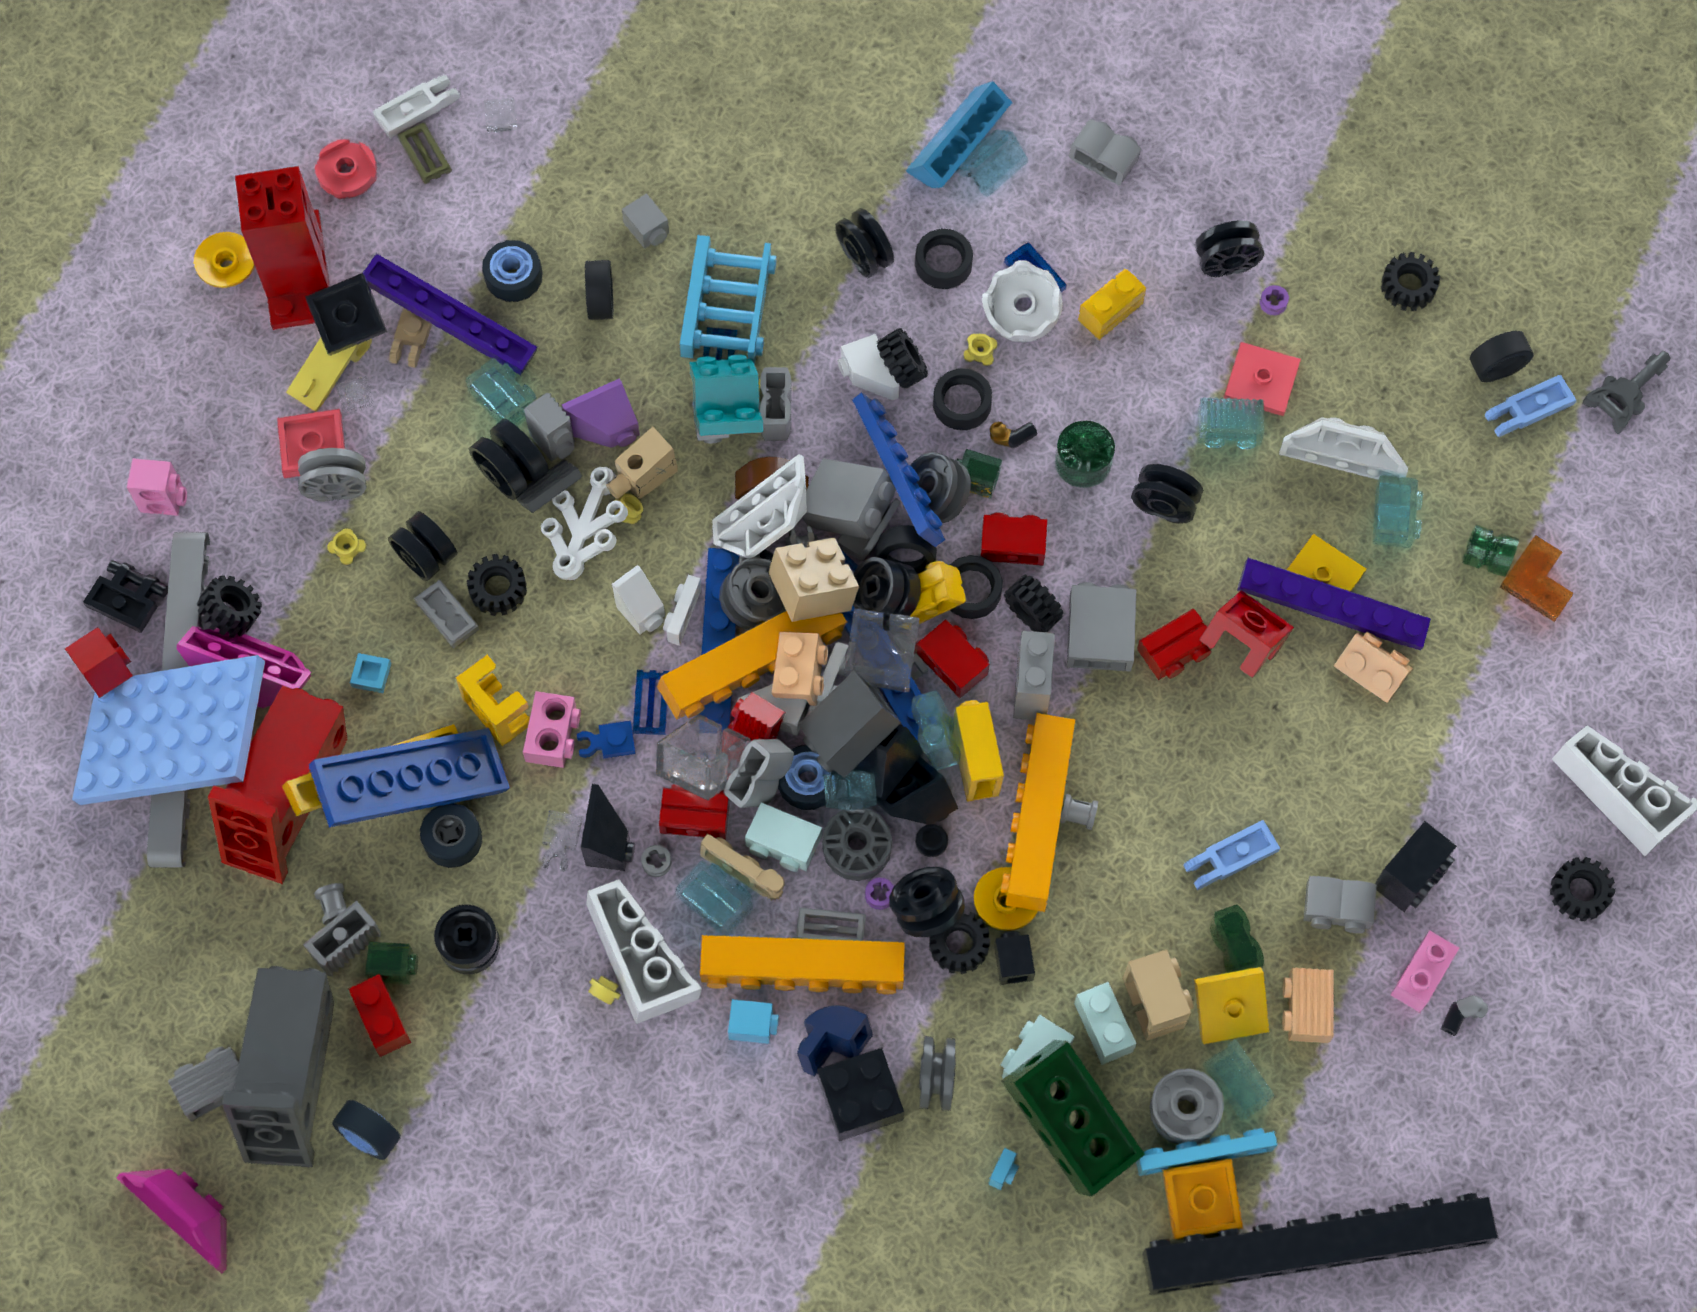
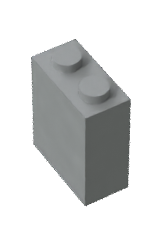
M823 458L806 490L807 512L803 515L802 519L808 526L814 529L871 539L881 522L888 504L894 497L896 488L885 469Z
M1089 582L1072 585L1069 600L1068 668L1131 672L1134 663L1136 589H1129L1121 584L1110 587H1098Z
M1022 631L1017 658L1013 718L1035 720L1036 713L1047 715L1051 697L1055 633Z

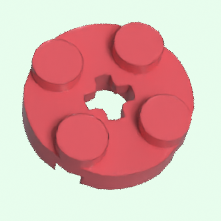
M341 139L331 142L321 150L317 165L315 164V173L320 186L327 193L338 199L351 198L366 192L377 179V164L374 154L368 146L361 142L359 144L350 143L349 139ZM342 165L354 166L350 172L341 173Z

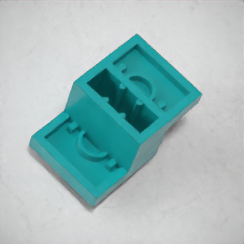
M732 355L728 357V360L700 357L697 358V362H690V376L693 382L694 420L700 436L763 432V419L759 409V378L752 359H747L745 355Z

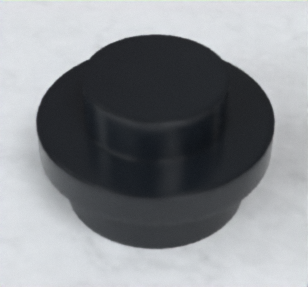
M925 825L918 830L915 844L918 851L924 856L937 857L947 849L948 835L938 825Z

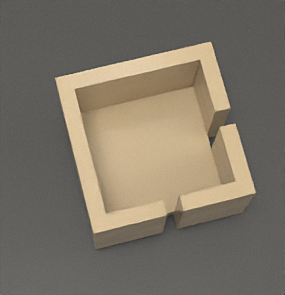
M835 538L808 542L807 548H804L803 543L775 548L769 575L792 622L851 611L859 585L849 565H844L846 559Z
M1167 949L1129 961L1122 978L1132 1005L1136 1006L1142 1003L1145 1009L1135 1013L1146 1041L1184 1029L1191 1015L1190 1010L1194 1008L1189 991L1187 989L1182 990L1178 978L1181 977L1179 964L1176 958H1170Z

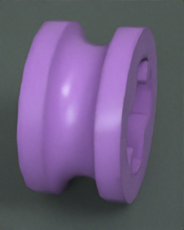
M1277 285L1265 288L1260 298L1261 309L1269 315L1283 313L1289 301L1287 291ZM1271 295L1278 296L1277 300L1281 299L1278 305H1271L1272 301H1267L1270 300Z
M879 877L868 882L865 888V899L868 905L877 910L888 908L890 906L889 895L894 887L889 880ZM881 886V890L884 887L888 890L885 895L886 900L879 901V897L876 900L871 897L874 894V887Z

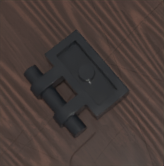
M111 560L107 566V571L114 574L112 580L99 576L83 603L87 608L142 633L158 607L155 601L149 599L150 595L154 593L164 598L168 593V586L161 583L159 578L151 574L146 576L135 571V567L126 562L120 564ZM131 582L139 586V588L134 592L124 586Z

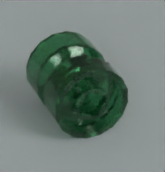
M1475 524L1468 540L1466 554L1463 556L1462 563L1478 569L1485 565L1488 572L1505 578L1514 559L1519 539L1504 533L1496 537L1492 529Z

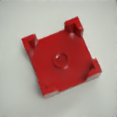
M1241 590L1216 612L1201 636L1200 641L1208 647L1214 648L1226 630L1251 648L1240 669L1253 678L1260 671L1267 658L1271 661L1276 656L1294 627Z

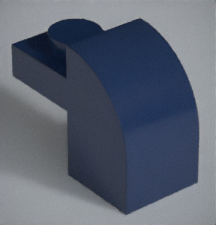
M845 1006L824 1007L808 1016L804 1021L808 1037L801 1041L797 1051L803 1072L815 1077L817 1069L823 1066L832 1051L848 1058L860 1055L873 1036L868 1016Z

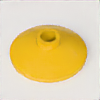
M220 232L207 237L200 243L194 254L196 273L202 281L213 287L228 288L236 286L246 280L255 267L244 237L234 232ZM225 261L232 262V264L227 267H221L222 263Z
M1011 867L996 868L983 875L975 887L973 896L974 906L979 917L989 926L1004 931L1025 927L1038 913V911L1011 906L1003 907L1000 904V901L1007 897L1006 893H1001L1003 874H1010Z

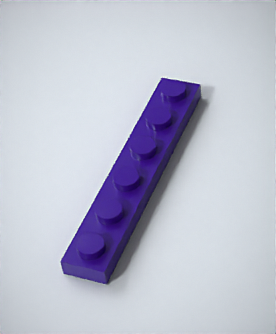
M377 253L363 271L372 290L520 376L537 352V346Z
M1249 557L1244 563L1237 588L1238 591L1242 590L1247 594L1363 633L1369 632L1378 638L1417 650H1421L1424 647L1431 618Z

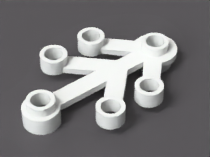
M598 467L592 471L590 476L592 489L580 519L574 508V498L568 491L564 490L552 499L553 504L562 511L571 531L572 538L568 547L561 535L563 527L555 518H548L541 525V532L550 539L557 554L553 561V571L563 580L577 579L583 573L584 562L603 551L613 549L616 545V537L605 528L615 522L624 521L628 515L627 508L620 501H612L608 504L606 513L594 519L603 495L611 494L606 484L616 477V474L608 467ZM567 497L566 501L560 504L561 500ZM620 508L619 513L616 514V515H613L614 512H615V510H617V509ZM555 525L553 531L547 532L550 526ZM595 535V542L582 548L585 540ZM609 537L608 541L602 544L603 539ZM570 561L567 566H564L566 562Z

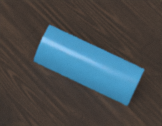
M994 81L975 87L905 171L928 187H943L1013 102Z

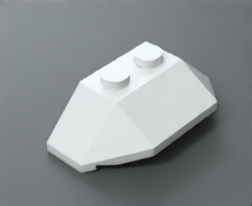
M1321 417L1284 437L1279 451V455L1401 486L1408 472V467L1383 432L1376 431L1370 426L1347 424L1338 418L1327 419Z
M800 454L795 456L712 520L713 544L750 559L794 528L807 512L804 456Z

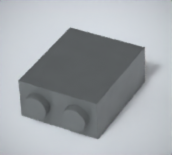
M853 670L798 726L805 734L803 738L804 743L814 753L818 752L819 756L816 758L818 763L829 773L835 770L845 778L901 722L876 688Z

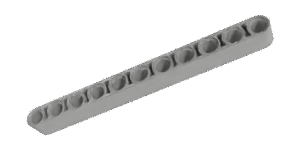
M175 532L173 534L162 671L189 667L176 649L177 643L192 626L204 629V622L202 621L204 615L198 614L199 606H197V602L207 587L204 586V575H208L209 556H206L207 545H210L208 532ZM188 790L151 795L147 843V862L150 868H182L186 865V862H182L183 850H187L188 830H185V821L189 819L190 799H187Z

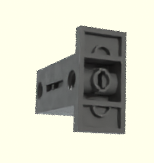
M280 966L257 969L233 1092L224 1091L222 1106L244 1163L313 1167L315 1153L310 1140L334 1010V998L326 972L313 968H307L303 971L287 970Z

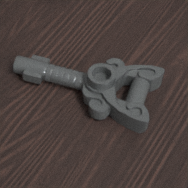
M1661 351L1658 355L1653 354L1644 363L1646 366L1631 380L1625 377H1620L1617 380L1614 376H1607L1603 381L1602 387L1586 395L1582 402L1583 405L1592 408L1599 406L1613 419V429L1617 434H1620L1627 426L1632 414L1640 415L1645 409V403L1641 401L1643 393L1640 388L1655 374L1659 376L1667 369V363L1671 360L1670 355L1665 351ZM1608 397L1616 399V401L1622 405L1623 410H1621Z

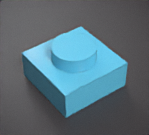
M358 653L350 680L351 687L384 693L391 667L390 659Z
M1004 1147L988 1185L999 1190L1002 1189L1004 1182L1011 1185L1019 1168L1018 1165L1014 1164L1017 1153Z

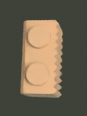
M1292 968L1289 978L1284 977L1283 998H1289V1011H1283V1031H1289V1041L1330 1043L1334 1037L1333 970Z

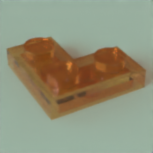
M1536 535L1500 586L1501 589L1553 622L1556 621L1574 594L1547 577L1563 552Z

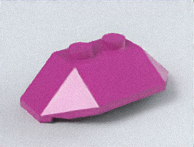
M192 626L177 643L176 649L189 666L255 655L265 660L257 707L260 708L272 705L282 685L292 689H302L311 678L310 670L305 668L302 661L294 653L246 634L240 637L238 634L235 637H229L228 632L224 636L220 635V629H215L214 631L211 629L203 630L201 627Z
M172 1169L122 1172L116 1177L217 1271L222 1274L227 1269V1219L219 1213L224 1207L209 1193L205 1198L200 1196L195 1191L199 1184L185 1171L179 1176Z

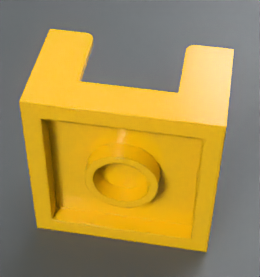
M487 654L457 676L456 681L464 702L484 726L490 729L491 734L503 747L528 728L530 717L523 712L529 706L528 702L518 691L511 694L501 703H497L493 695L502 689V685L493 673L489 674L496 669V664Z

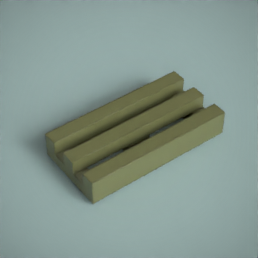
M425 122L397 134L400 143L424 184L429 183L434 178H440L445 173L452 172L450 165ZM418 133H423L440 162V167L436 168L420 141ZM411 137L430 169L429 172L426 173L407 138Z

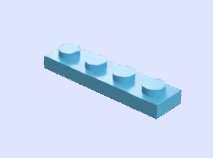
M1260 1128L1246 1131L1243 1133L1244 1137L1231 1139L1230 1135H1221L1211 1138L1210 1144L1197 1146L1196 1141L1181 1143L1176 1146L1177 1150L1164 1152L1163 1148L1148 1149L1143 1151L1145 1155L1136 1162L1139 1176L1160 1173L1165 1168L1271 1152L1277 1146L1275 1133H1264V1129Z

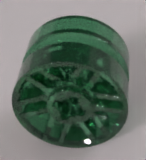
M1077 421L1068 425L1061 432L1057 442L1055 468L1059 476L1066 483L1079 488H1090L1102 483L1110 473L1115 452V443L1111 433L1104 426L1093 421Z

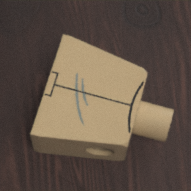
M654 427L650 428L615 460L618 475L608 482L606 487L617 500L629 490L638 499L644 497L678 472L674 449Z

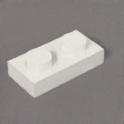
M688 575L685 584H679L674 598V602L677 605L674 613L669 612L663 626V630L667 633V640L670 643L680 646L702 590L701 578Z

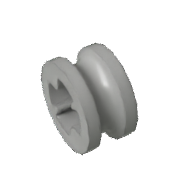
M652 845L646 848L641 857L645 873L652 877H662L667 874L672 865L669 851L660 845ZM657 854L659 858L665 857L666 859L665 862L661 861L662 867L657 869L654 864L648 865L647 860L652 861L651 855Z

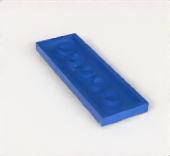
M489 728L313 760L309 764L329 828L496 795L510 789Z

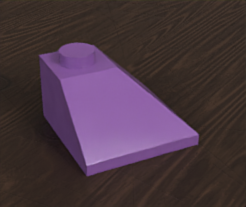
M620 379L562 404L563 411H566L567 416H570L573 435L576 438L613 448L617 445L620 447L628 446L635 441L636 436L640 435L637 419Z

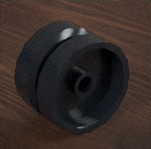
M503 418L489 430L491 439L481 437L468 450L482 474L507 498L515 500L528 489L526 479L536 482L549 471L545 458L529 437L511 421Z

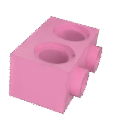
M132 459L127 489L139 511L153 514H162L163 511L164 515L178 516L180 506H185L187 489L183 487L180 475L176 473L172 463L168 461Z
M535 691L523 748L525 762L564 768L566 758L572 759L575 741L570 739L572 728H578L581 716V709H576L574 697ZM553 711L565 713L559 720L548 718ZM548 741L558 743L554 750L546 751L542 749V746Z
M1429 930L1392 991L1391 996L1420 1013L1433 995L1458 952L1459 947Z

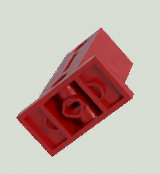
M299 166L235 175L241 232L268 299L272 330L315 323L305 296L329 287L320 212L319 209L313 210Z
M282 685L250 743L243 782L227 784L225 789L213 786L208 795L219 853L223 864L283 885L288 874L286 856L310 812L296 816L282 786L289 780L311 773L309 764L313 760L341 755L347 741L343 706L332 699L323 700L309 695L300 688L292 689Z

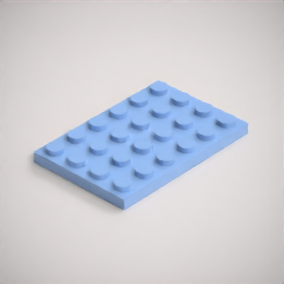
M255 655L135 675L100 698L94 693L72 800L79 805L243 782L265 660Z

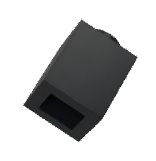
M1012 931L1001 934V938H995L994 950L1000 985L1033 981L1035 969L1029 934L1020 935V932Z

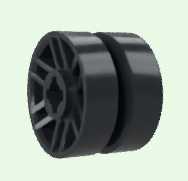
M417 511L406 521L407 529L399 527L388 537V542L399 558L422 580L429 581L440 571L438 563L446 565L458 553L442 529L427 515Z
M878 557L868 558L857 567L853 575L859 588L853 606L860 614L899 622L905 620L914 612L921 594L920 579L914 568L907 564Z
M459 905L446 911L436 924L434 931L435 945L444 963L453 971L461 974H476L487 969L497 958L500 949V938L492 918L485 910L474 905ZM465 937H466L467 939H469V938L472 939L470 942H469L468 940H467V941H463V939H464Z

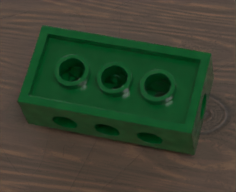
M1053 1040L1001 1080L1078 1194L1093 1197L1145 1155L1068 1041ZM1055 1082L1057 1090L1055 1095L1052 1097L1050 1089L1052 1084ZM1073 1111H1075L1076 1119L1075 1122L1071 1125L1070 1115ZM1094 1139L1095 1148L1091 1153L1089 1146L1091 1141Z

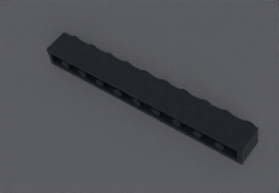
M1467 1193L1457 1196V1201L1444 1203L1443 1198H1434L1423 1201V1206L1410 1208L1409 1203H1401L1389 1206L1388 1212L1376 1213L1375 1208H1367L1355 1211V1217L1342 1218L1341 1213L1321 1216V1222L1308 1223L1306 1218L1286 1222L1287 1227L1275 1229L1271 1223L1261 1224L1252 1227L1253 1232L1239 1234L1238 1229H1228L1218 1232V1237L1205 1239L1204 1234L1189 1235L1184 1237V1242L1171 1244L1170 1239H1161L1150 1242V1247L1145 1248L1142 1255L1149 1293L1153 1295L1491 1244L1498 1239L1489 1196L1478 1198L1477 1193Z

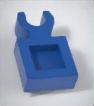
M631 720L599 725L600 734L594 735L589 731H582L576 734L578 741L588 740L591 742L587 749L579 750L580 757H590L598 750H602L603 759L636 754Z

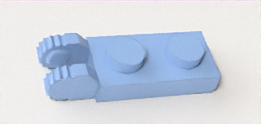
M1558 375L1507 398L1505 402L1488 410L1485 413V417L1488 421H1491L1510 412L1513 419L1500 424L1494 431L1498 437H1501L1517 428L1522 429L1573 406L1576 398L1562 376Z
M1262 820L1206 848L1205 852L1190 859L1183 866L1187 872L1197 870L1209 861L1211 862L1215 870L1200 876L1194 881L1196 889L1200 890L1218 879L1223 880L1279 852L1280 847L1266 823Z

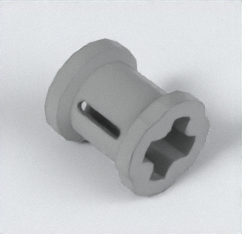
M1066 794L1060 823H1065L1066 821L1086 825L1087 829L1092 830L1098 801L1093 800L1092 803L1072 799L1070 794Z
M341 883L323 886L314 893L316 900H320L324 913L322 922L324 925L330 923L347 909L342 894L345 889Z

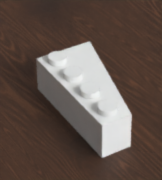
M1589 726L1584 727L1567 741L1552 758L1562 771L1644 856L1697 811V799L1694 797L1689 799L1677 791L1678 786L1669 780L1664 782L1649 772L1650 767L1641 761L1635 762L1624 755L1623 749Z
M620 880L588 891L586 905L636 1024L699 999L702 988L695 979L691 978L685 970L684 964L677 955L673 954L664 942L663 936L657 928L655 929L645 917L644 911Z

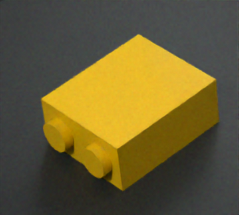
M977 700L963 702L958 707H955L951 731L966 801L997 797L1000 794L1004 773L988 702L979 703Z

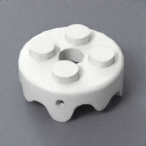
M1025 260L1016 261L1011 267L996 272L989 289L982 295L983 308L991 326L1002 337L1015 342L1034 341L1049 333L1057 324L1063 305L1062 294L1051 273ZM1028 297L1032 300L1030 309L1023 312L1016 309L1017 301L1020 298Z

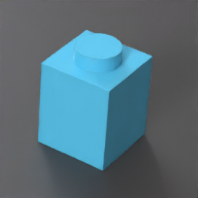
M732 999L728 1027L729 1040L769 1044L770 1035H777L779 1015L773 1014V1004Z

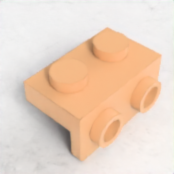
M780 632L772 686L774 698L806 699L809 705H817V698L822 696L824 691V678L821 676L822 665H826L828 660V647L823 644L819 634Z
M1359 632L1354 635L1334 664V667L1388 703L1407 675L1413 670L1412 667L1407 665L1410 660L1396 650L1390 653L1382 648L1381 644L1383 642L1369 632L1363 635Z

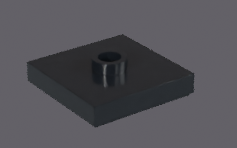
M363 273L305 296L327 354L330 356L388 332Z

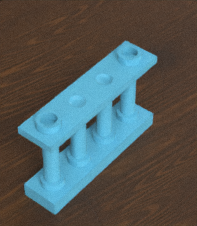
M697 236L680 338L681 357L693 358L695 348L700 349L701 346L748 351V359H752L755 365L756 356H762L764 338L759 337L768 276L769 274H775L777 257L771 255V243H765L763 257L716 252V249L711 248L710 236ZM714 264L760 269L759 283L750 284L711 279V276L707 275L708 267H714ZM710 291L755 296V309L753 312L707 306V303H702L704 294H709ZM705 319L752 324L750 339L702 334V330H698L699 321L705 322Z

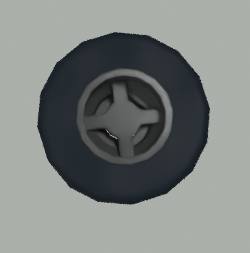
M451 803L431 809L424 817L420 827V840L428 857L437 865L447 868L461 867L471 862L479 853L482 844V831L474 813L465 806Z

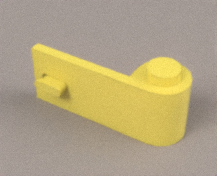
M320 337L286 393L317 412L350 360L358 362L370 348L372 339L330 356L327 354Z

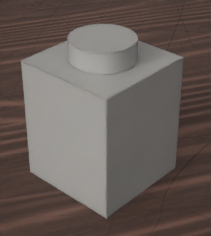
M647 193L622 209L623 223L644 249L651 244L657 246L666 239L667 234H669L668 219Z

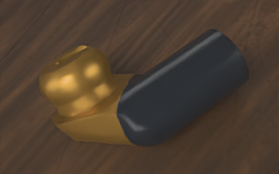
M995 422L990 426L989 430L991 433L990 438L995 444L1010 448H1016L1037 436V430L1031 422L1016 430L1008 429L1002 422Z

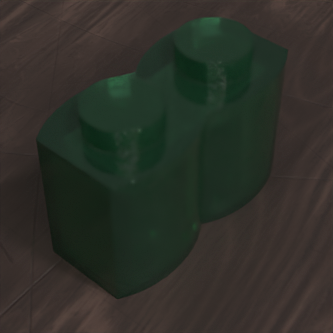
M1236 904L1215 912L1210 922V933L1215 945L1223 952V962L1227 973L1257 967L1263 968L1264 956L1262 949L1255 938L1250 935V923L1243 909Z

